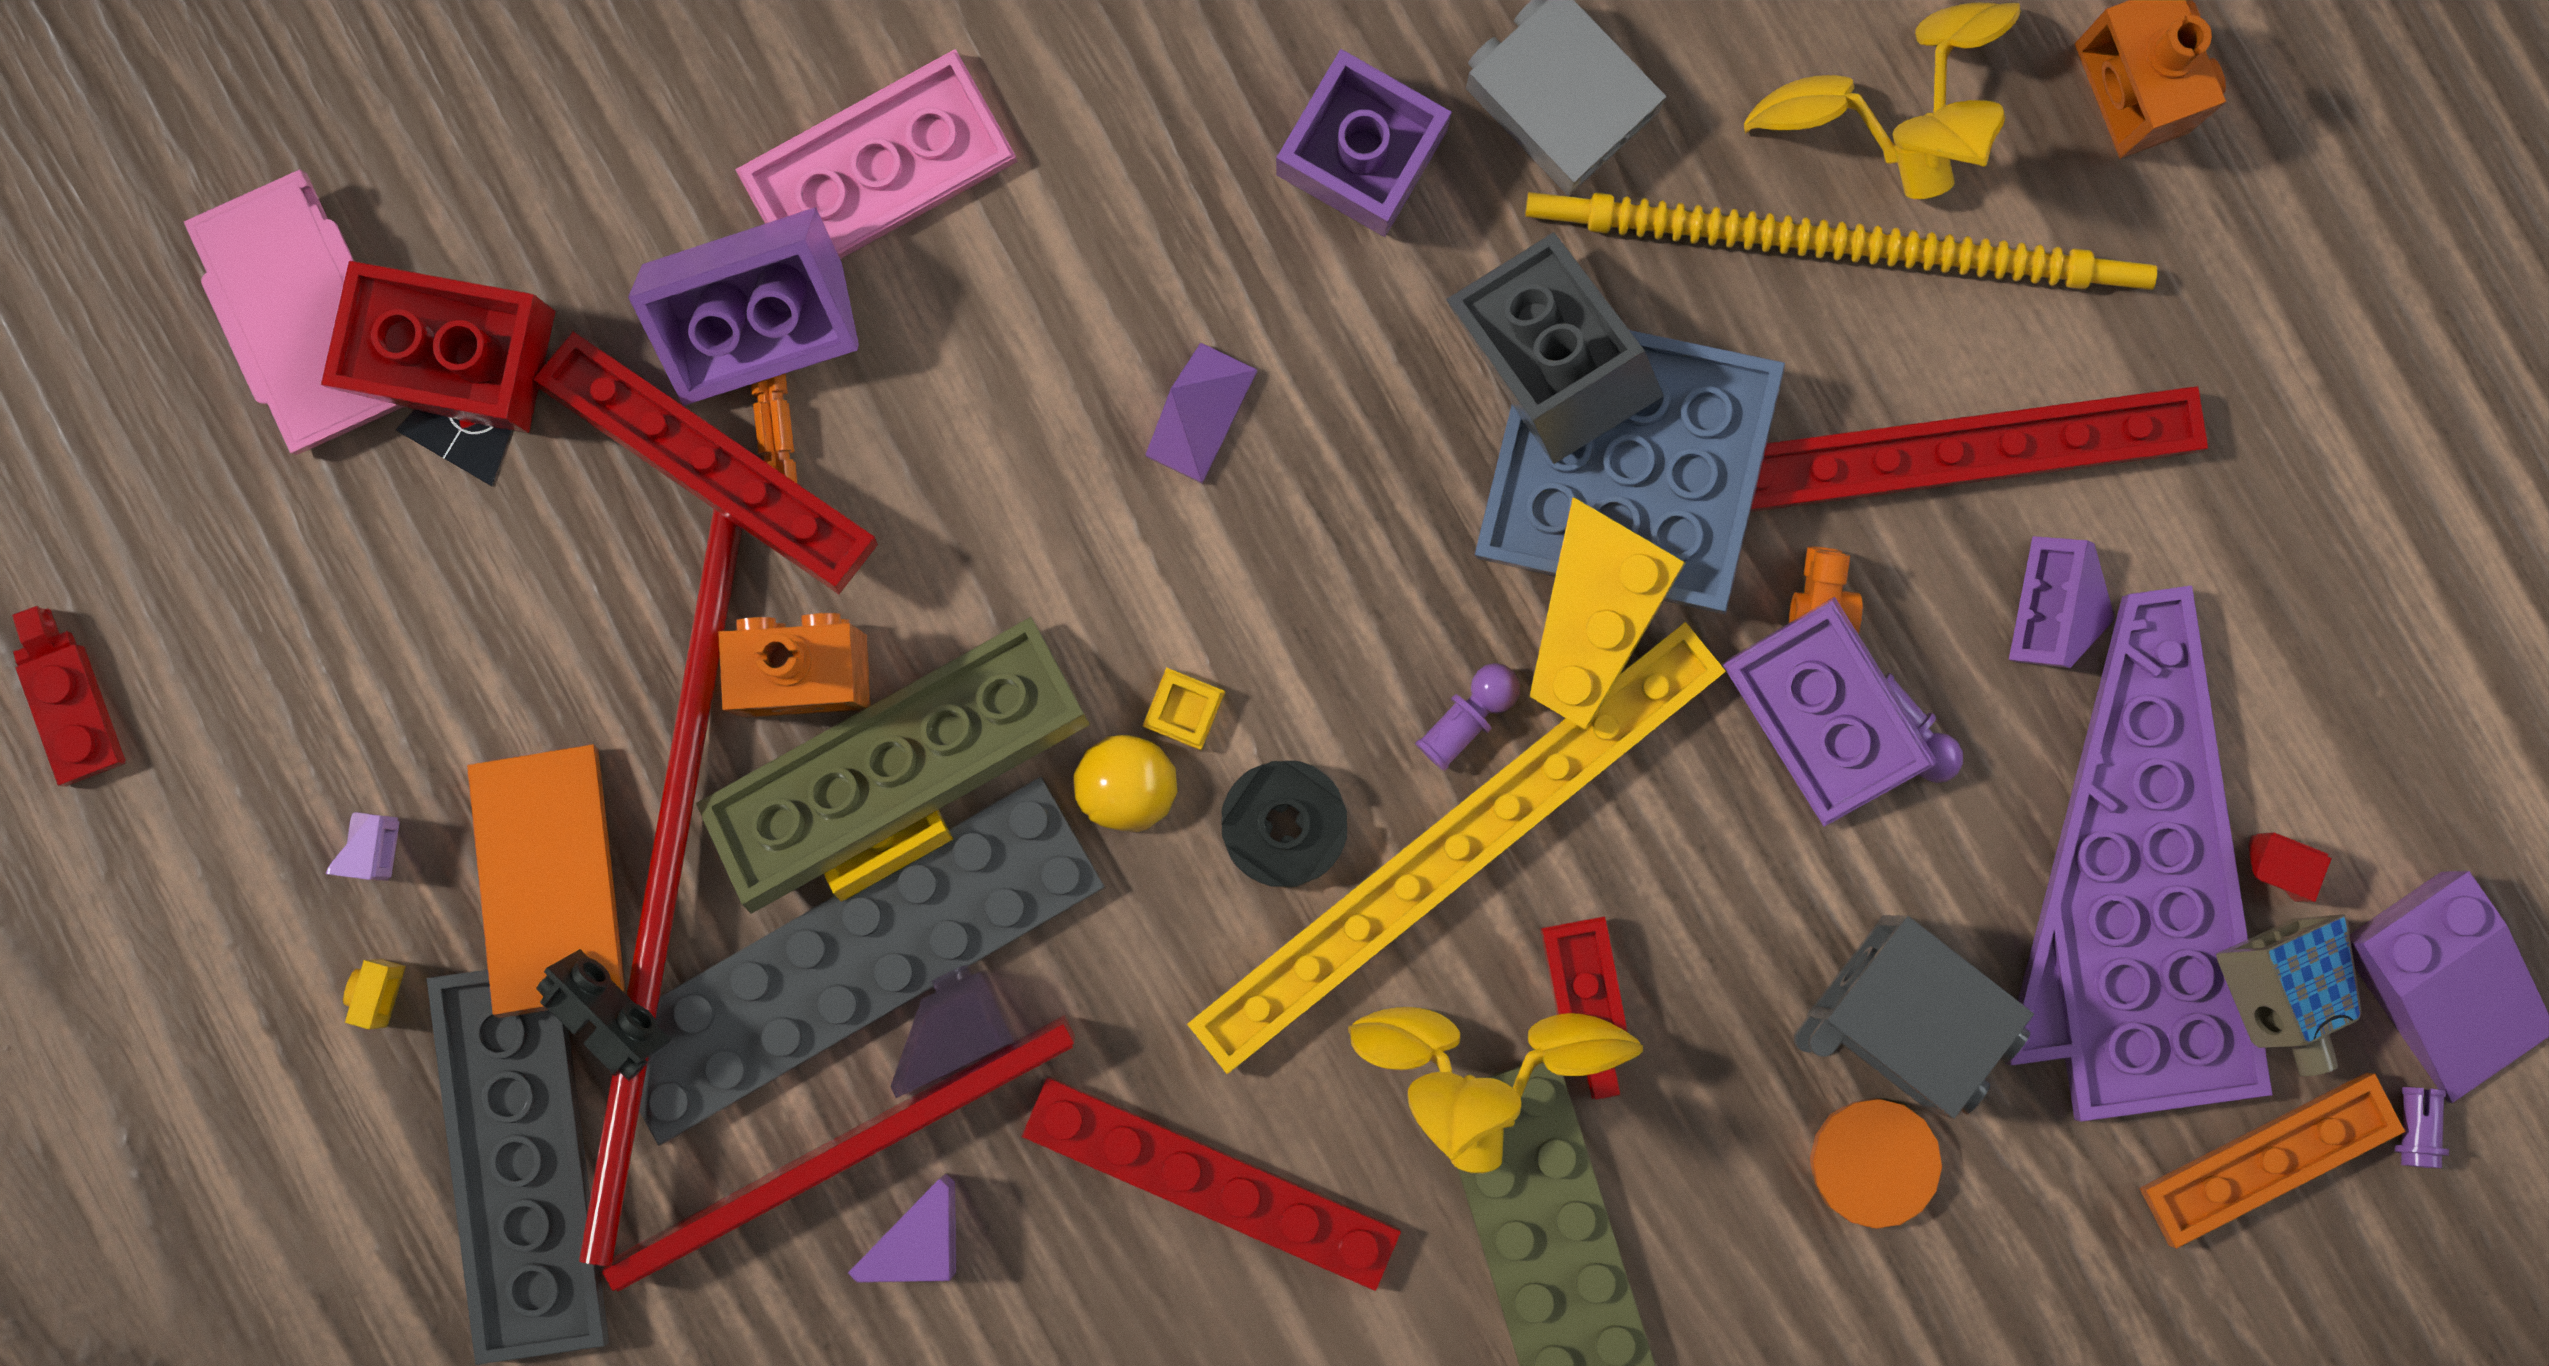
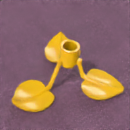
M1982 2L1960 4L1934 12L1919 23L1915 29L1917 42L1926 46L1937 45L1935 50L1933 113H1926L1923 116L1914 117L1899 124L1892 134L1894 143H1892L1863 97L1852 93L1854 90L1853 80L1849 77L1838 75L1806 77L1776 89L1763 98L1748 115L1744 122L1745 134L1754 128L1768 130L1809 129L1824 125L1838 118L1847 108L1853 109L1860 115L1882 148L1885 162L1887 164L1898 163L1905 196L1911 199H1927L1939 196L1949 191L1955 184L1950 159L1985 167L1993 142L2005 121L2003 106L1996 102L1967 100L1946 105L1948 55L1955 47H1981L2005 34L2018 20L2021 14L2020 4Z
M1417 1007L1383 1009L1366 1015L1348 1026L1351 1046L1354 1051L1364 1060L1375 1066L1385 1069L1407 1070L1421 1067L1430 1060L1436 1064L1440 1072L1425 1074L1410 1084L1408 1088V1105L1419 1126L1435 1145L1449 1157L1452 1164L1458 1169L1470 1173L1491 1172L1502 1164L1504 1128L1515 1125V1120L1521 1112V1097L1537 1065L1544 1063L1549 1071L1557 1075L1584 1076L1616 1067L1632 1060L1643 1052V1045L1640 1044L1638 1039L1603 1019L1575 1013L1550 1016L1538 1021L1528 1030V1043L1535 1050H1531L1526 1054L1513 1087L1494 1078H1475L1473 1075H1466L1463 1078L1453 1074L1449 1057L1444 1051L1459 1045L1460 1031L1448 1018L1434 1011Z

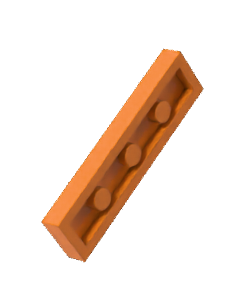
M2366 1072L2139 1189L2168 1245L2177 1249L2404 1133L2405 1130L2376 1074Z

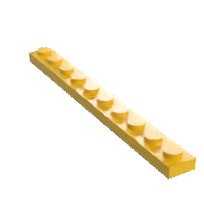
M1684 622L1618 676L1587 729H1583L1565 718L1189 1021L1187 1025L1225 1073H1230L1725 673V669L1690 626Z

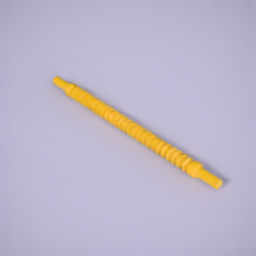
M1528 192L1525 217L1588 224V230L1596 233L1607 234L1611 227L1618 228L1619 234L1623 236L1627 233L1628 229L1636 230V235L1641 238L1645 235L1646 231H1652L1657 240L1661 239L1664 233H1670L1675 242H1678L1682 235L1690 236L1692 244H1696L1700 237H1705L1708 239L1710 246H1714L1717 239L1725 240L1728 248H1732L1736 241L1743 242L1745 250H1750L1753 244L1758 243L1761 244L1763 252H1768L1771 246H1778L1781 254H1786L1789 248H1796L1799 256H1804L1807 250H1814L1815 256L1819 259L1824 256L1825 252H1831L1836 261L1840 260L1843 254H1849L1854 263L1858 262L1861 256H1866L1871 265H1875L1879 258H1884L1889 267H1893L1897 260H1902L1907 269L1913 268L1915 262L1922 263L1925 271L1931 270L1932 266L1937 264L1940 265L1942 273L1949 272L1950 268L1955 266L1958 267L1960 275L1967 274L1969 269H1975L1978 277L1985 276L1987 271H1993L1996 279L2003 278L2005 273H2011L2012 279L2016 282L2020 281L2023 275H2028L2033 284L2038 283L2041 277H2046L2051 286L2056 285L2059 280H2064L2066 287L2075 289H2086L2090 283L2153 290L2157 279L2156 265L2094 258L2091 250L2075 248L2070 250L2068 255H2065L2060 247H2055L2051 253H2045L2043 245L2039 244L2035 246L2033 251H2028L2023 242L2017 244L2015 249H2010L2007 241L2002 240L1997 247H1993L1988 238L1982 239L1979 245H1975L1970 236L1964 237L1961 243H1957L1952 234L1946 235L1944 240L1940 241L1937 240L1934 232L1928 233L1926 238L1922 239L1919 238L1916 230L1910 231L1908 236H1901L1898 228H1893L1890 234H1883V230L1879 225L1875 226L1872 232H1866L1861 223L1857 224L1854 230H1848L1846 223L1843 221L1839 222L1836 228H1830L1826 219L1821 220L1818 226L1811 225L1808 217L1803 218L1800 224H1795L1790 215H1786L1783 222L1775 221L1772 213H1768L1764 220L1757 219L1755 211H1750L1747 217L1742 218L1739 217L1737 209H1732L1729 215L1725 216L1721 215L1719 207H1714L1711 213H1704L1701 205H1696L1693 211H1686L1684 204L1681 202L1676 205L1675 209L1667 208V203L1664 200L1660 201L1657 207H1651L1646 198H1643L1639 205H1633L1628 196H1625L1620 203L1614 202L1612 194L1593 193L1591 199Z

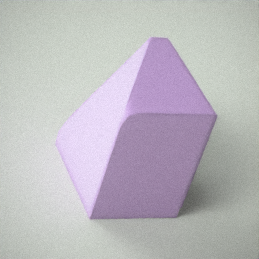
M354 812L350 820L347 844L329 865L326 874L389 881V878L392 876L400 823L398 818Z

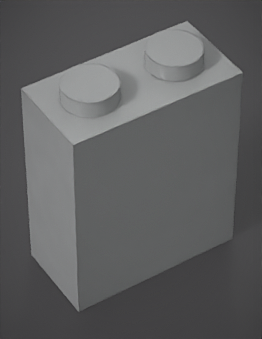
M1531 0L1515 17L1514 23L1518 26L1515 31L1502 43L1496 37L1491 38L1471 57L1468 65L1472 70L1468 75L1466 90L1569 197L1660 112L1667 96L1574 0Z

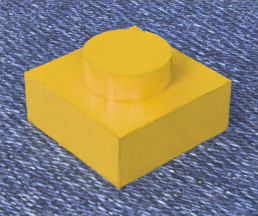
M384 959L363 960L361 969L356 968L351 973L345 987L343 1004L349 1006L344 1023L368 1030L388 1027L406 966Z

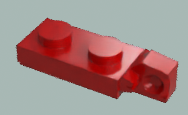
M34 606L13 614L12 617L19 640L24 647L13 651L15 663L18 665L15 669L57 785L69 786L126 764L85 647L77 645L71 632L66 631L59 634L53 614L49 608L44 609Z
M1605 916L1541 928L1557 1015L1575 1013L1594 1016L1628 1032ZM1615 1067L1587 1075L1591 1099L1600 1100L1620 1095Z

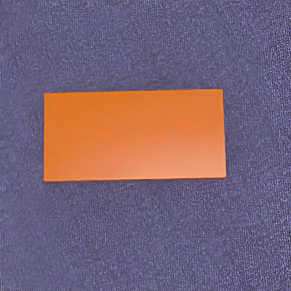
M592 744L467 765L492 1014L497 1018H504L548 1010L540 1003L543 996L536 990L538 984L547 976L544 973L545 969L579 949L589 958L603 965L610 974L611 980L626 994L599 749Z

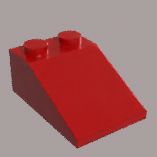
M349 261L321 385L326 388L470 423L529 433L539 390L533 379L544 367L556 311L536 295Z

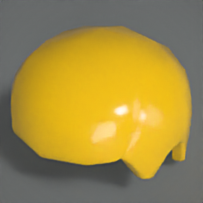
M1117 735L1104 738L1084 751L1074 773L1075 799L1082 812L1087 814L1092 822L1114 830L1140 832L1149 829L1168 815L1178 792L1175 766L1159 746L1136 736Z

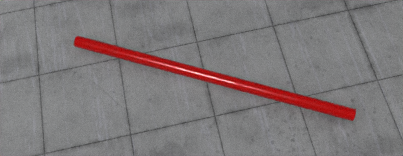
M713 509L627 989V996L635 1004L647 1009L655 1019L720 659L718 632L725 631L742 535L741 527L715 509ZM647 1064L629 1081L621 1073L617 1076L612 1074L579 1262L612 1266Z

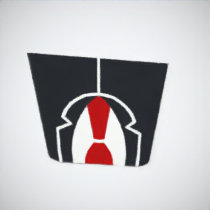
M414 409L396 429L399 433L490 486H493L512 431L470 423Z

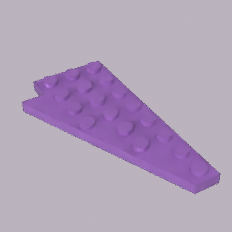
M2192 586L2122 596L2018 1001L2033 1012L2034 1016L2025 1026L2030 1031L2027 1042L2017 1055L2005 1064L2018 1065L2065 1058L2074 1120L2080 1122L2272 1095L2265 1048H2258L2251 1042L2216 957V953L2247 940L2248 936Z

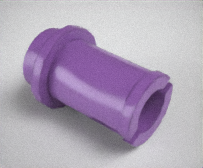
M2402 1087V1094L2404 1095L2403 1128L2405 1132L2402 1133V1145H2395V1152L2401 1153V1165L2442 1169V1156H2449V1149L2442 1148L2444 1097H2446V1090ZM2423 1095H2424V1114H2423Z

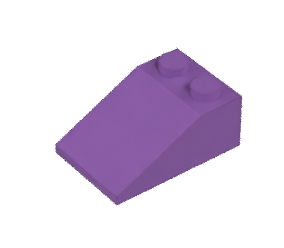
M2470 871L2438 873L2349 934L2356 971L2437 1088L2446 1090V1097L2444 1098L2448 1103L2455 1102L2549 1037V1013L2510 930Z

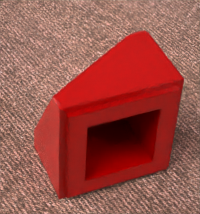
M2275 832L2252 835L2248 846L2255 877L2262 882L2283 889L2295 902H2316L2332 859L2328 857L2329 854Z

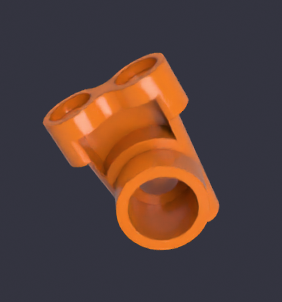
M1807 546L1803 574L1806 576L1804 593L1795 592L1793 594L1789 612V623L1835 597L1859 635L1863 609L1862 596L1857 592L1843 591V586L1847 584L1851 555L1844 554L1842 550Z

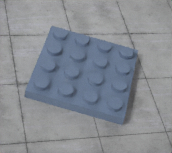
M1629 330L1645 350L1664 396L1555 464L1549 459L1514 406L1511 405L1475 556L1480 560L1556 576L1572 497H1575L1686 562L1664 601L1726 615L1783 379L1785 363Z

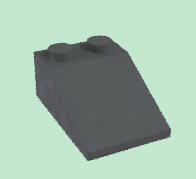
M1555 232L1446 299L1449 307L1517 413L1553 464L1664 396L1645 350Z

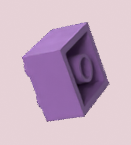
M1340 49L1276 157V175L1381 236L1386 237L1446 135L1452 112Z

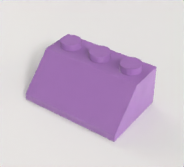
M816 207L644 263L628 296L683 406L857 351L859 346L842 262Z

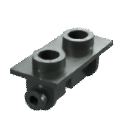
M581 949L547 967L544 971L547 976L536 987V990L543 996L540 1003L573 1034L581 1031L588 1021L597 1027L584 1042V1045L614 1076L621 1073L628 1081L631 1080L646 1066L647 1061L645 1059L669 1044L672 1040L657 1026L654 1016L644 1007L635 1004L611 980L606 968L596 960L589 958Z

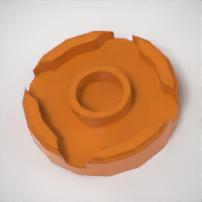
M1879 1098L1852 1102L1831 1113L1815 1134L1810 1155L1812 1176H1814L1815 1185L1826 1205L1851 1223L1875 1229L1901 1225L1921 1213L1937 1191L1942 1170L1938 1141L1926 1121L1903 1104Z

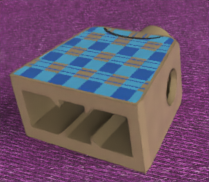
M2345 914L2295 918L2216 953L2218 964L2250 1040L2258 1048L2291 1047L2300 1076L2321 1075L2339 1067L2330 1034L2358 1021L2362 1012Z

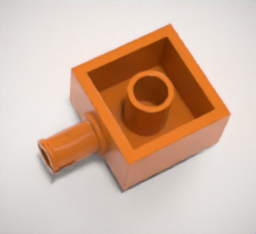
M2129 0L2107 8L2074 43L2119 159L2191 133L2226 103L2223 95L2226 91V80L2223 70L2218 61L2213 57L2209 58L2206 52L2212 39L2211 28L2201 18L2193 0Z
M841 614L802 615V626L786 627L784 623H776V618L773 617L737 619V630L718 632L722 710L744 718L860 711L871 706L867 634L850 624L848 619H841Z

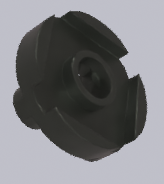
M1271 761L1248 770L1229 790L1222 807V838L1231 860L1251 879L1271 887H1297L1321 877L1339 858L1347 839V810L1339 789L1321 770L1300 761ZM1291 806L1299 812L1296 823L1303 830L1296 839L1286 835L1278 842L1270 837L1273 825L1266 817L1273 809L1283 813Z

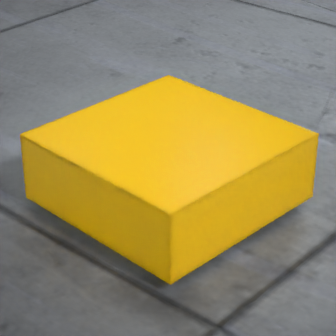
M1166 667L1142 727L1202 751L1226 692Z

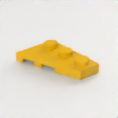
M1572 497L1530 697L1581 728L1587 729L1686 562L1579 499Z

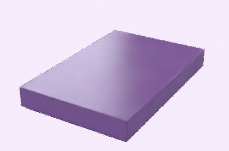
M1835 597L1723 663V667L1824 827L1936 764L1937 759Z

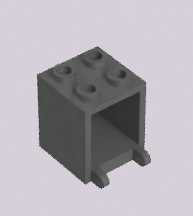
M1883 915L1808 1012L1807 1018L1794 1034V1044L1803 1052H1812L1815 1055L1826 1057L1831 1055L1842 1043L1927 1111L1955 1119L1960 1111L1966 1115L1971 1113L1983 1100L1990 1088V1083L1985 1078L2001 1059L2005 1063L2009 1062L2025 1045L2030 1036V1031L2025 1026L2034 1016V1013L1908 915Z

